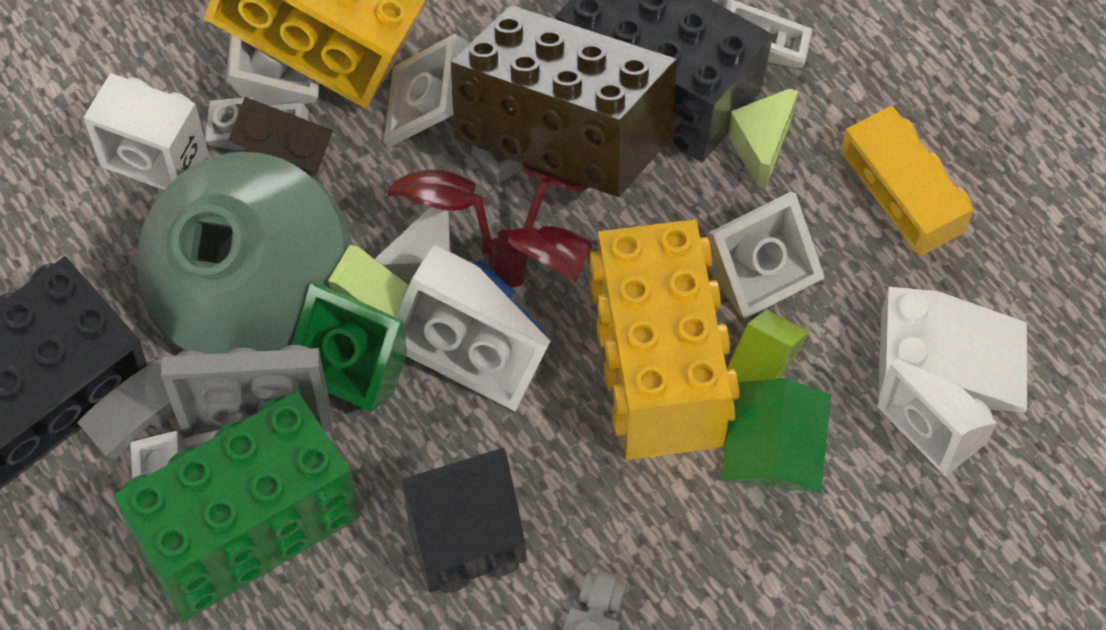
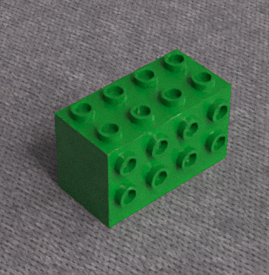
M298 391L286 397L279 396L269 400L261 407L257 414L241 423L233 422L225 425L215 434L213 439L195 449L187 448L178 452L164 467L150 475L143 474L132 478L123 486L120 492L113 495L134 543L182 622L187 621L360 518L351 471Z

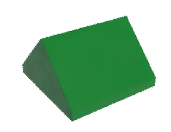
M787 378L738 382L739 399L733 400L735 420L729 421L727 425L721 481L821 493L831 394Z

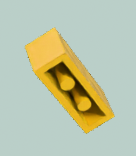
M893 105L846 128L840 153L919 257L966 232L974 210L969 196L962 188L956 187L946 175L939 157L933 152L929 153L918 139L914 125L907 118H902Z

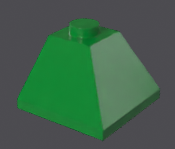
M316 282L310 284L292 345H301L309 349L319 348L328 393L372 412L394 394L407 354L404 320Z

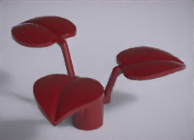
M526 164L522 165L523 171L531 177L541 179L538 184L523 228L502 230L498 232V237L493 240L490 236L482 197L474 194L476 184L470 179L443 170H421L401 177L388 190L387 197L394 195L402 196L414 202L441 210L457 211L473 206L476 210L482 237L481 252L490 254L488 267L512 288L519 287L524 283L528 255L560 272L574 282L578 280L583 266L590 257L592 244L584 236L554 226H545L538 230L533 228L545 191L549 186L554 184L568 191H580L590 187Z

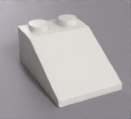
M433 244L414 274L396 316L404 320L407 357L515 412L550 343V340L478 266Z
M898 287L888 288L881 311L878 399H880L891 363L899 358L962 387L972 398H978L983 401L990 410L1026 413L1027 322L939 291Z

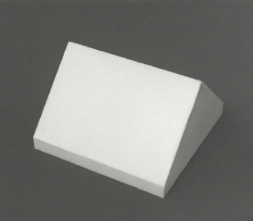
M231 34L226 80L242 98L253 97L255 101L266 105L299 102L308 104L317 100L319 92L318 82Z
M792 191L709 232L708 239L711 247L712 265L707 267L713 278L717 280L718 285L742 319H746L825 278L796 193Z

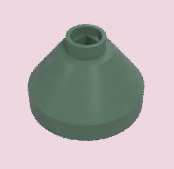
M257 152L222 154L203 160L181 173L164 189L153 204L146 217L138 244L137 274L144 302L154 321L173 342L187 351L193 350L204 354L229 353V351L236 348H250L256 351L281 350L283 347L292 345L310 284L316 282L330 288L328 280L349 245H352V239L347 221L335 199L318 181L297 166L281 158ZM233 233L229 255L221 263H216V255L220 245Z

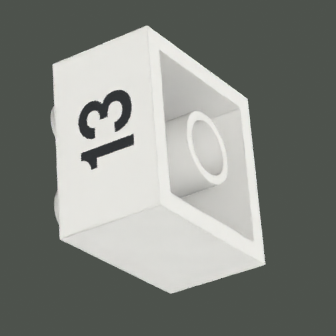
M110 73L83 117L101 167L163 190L181 173L202 162L208 155L196 104L182 94L175 92L168 94L159 91L134 77L126 79Z

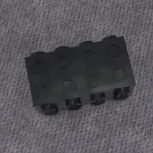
M569 0L555 16L556 20L676 58L674 136L668 143L678 152L689 155L702 163L728 133L731 111L753 103L760 94L774 34L712 0Z
M66 256L55 263H47L41 266L32 275L30 281L14 293L8 292L0 296V490L80 430L82 427L77 422L92 407L129 377L147 366L140 339Z

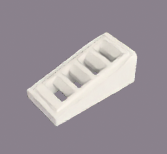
M734 0L727 1L724 6L725 8L776 35L775 42L771 44L767 63L803 68L812 28ZM786 37L794 38L792 50L784 47Z

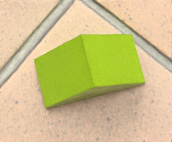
M766 309L747 324L727 370L735 369L738 382L782 378L807 338L809 331Z

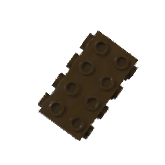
M510 5L451 61L454 139L588 186L600 192L619 198L674 136L676 58Z

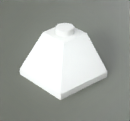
M453 34L393 67L384 144L393 146L453 116L451 61L470 44L469 42Z
M899 358L891 363L877 407L946 477L989 442L997 422L993 419L987 405L978 398H972L962 387Z

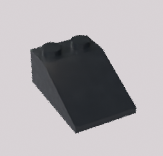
M504 447L402 479L410 536L429 593L439 589L443 593L455 592L469 585L470 579L489 573L492 577L505 576L517 570L520 563L526 562V543L508 457Z

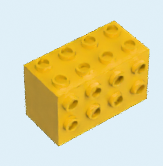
M210 0L203 19L367 109L410 37L427 0Z
M697 219L598 231L597 251H591L589 257L591 275L588 277L589 291L592 304H597L599 318H596V331L599 347H605L606 362H603L606 389L613 392L614 406H611L613 431L615 436H622L626 460L724 448L728 422L735 420L733 400L739 399V386L735 369L727 370L724 355L730 353L729 335L726 324L718 325L715 310H720L721 300L717 280L709 281L707 267L712 265L711 247L708 237L700 238Z

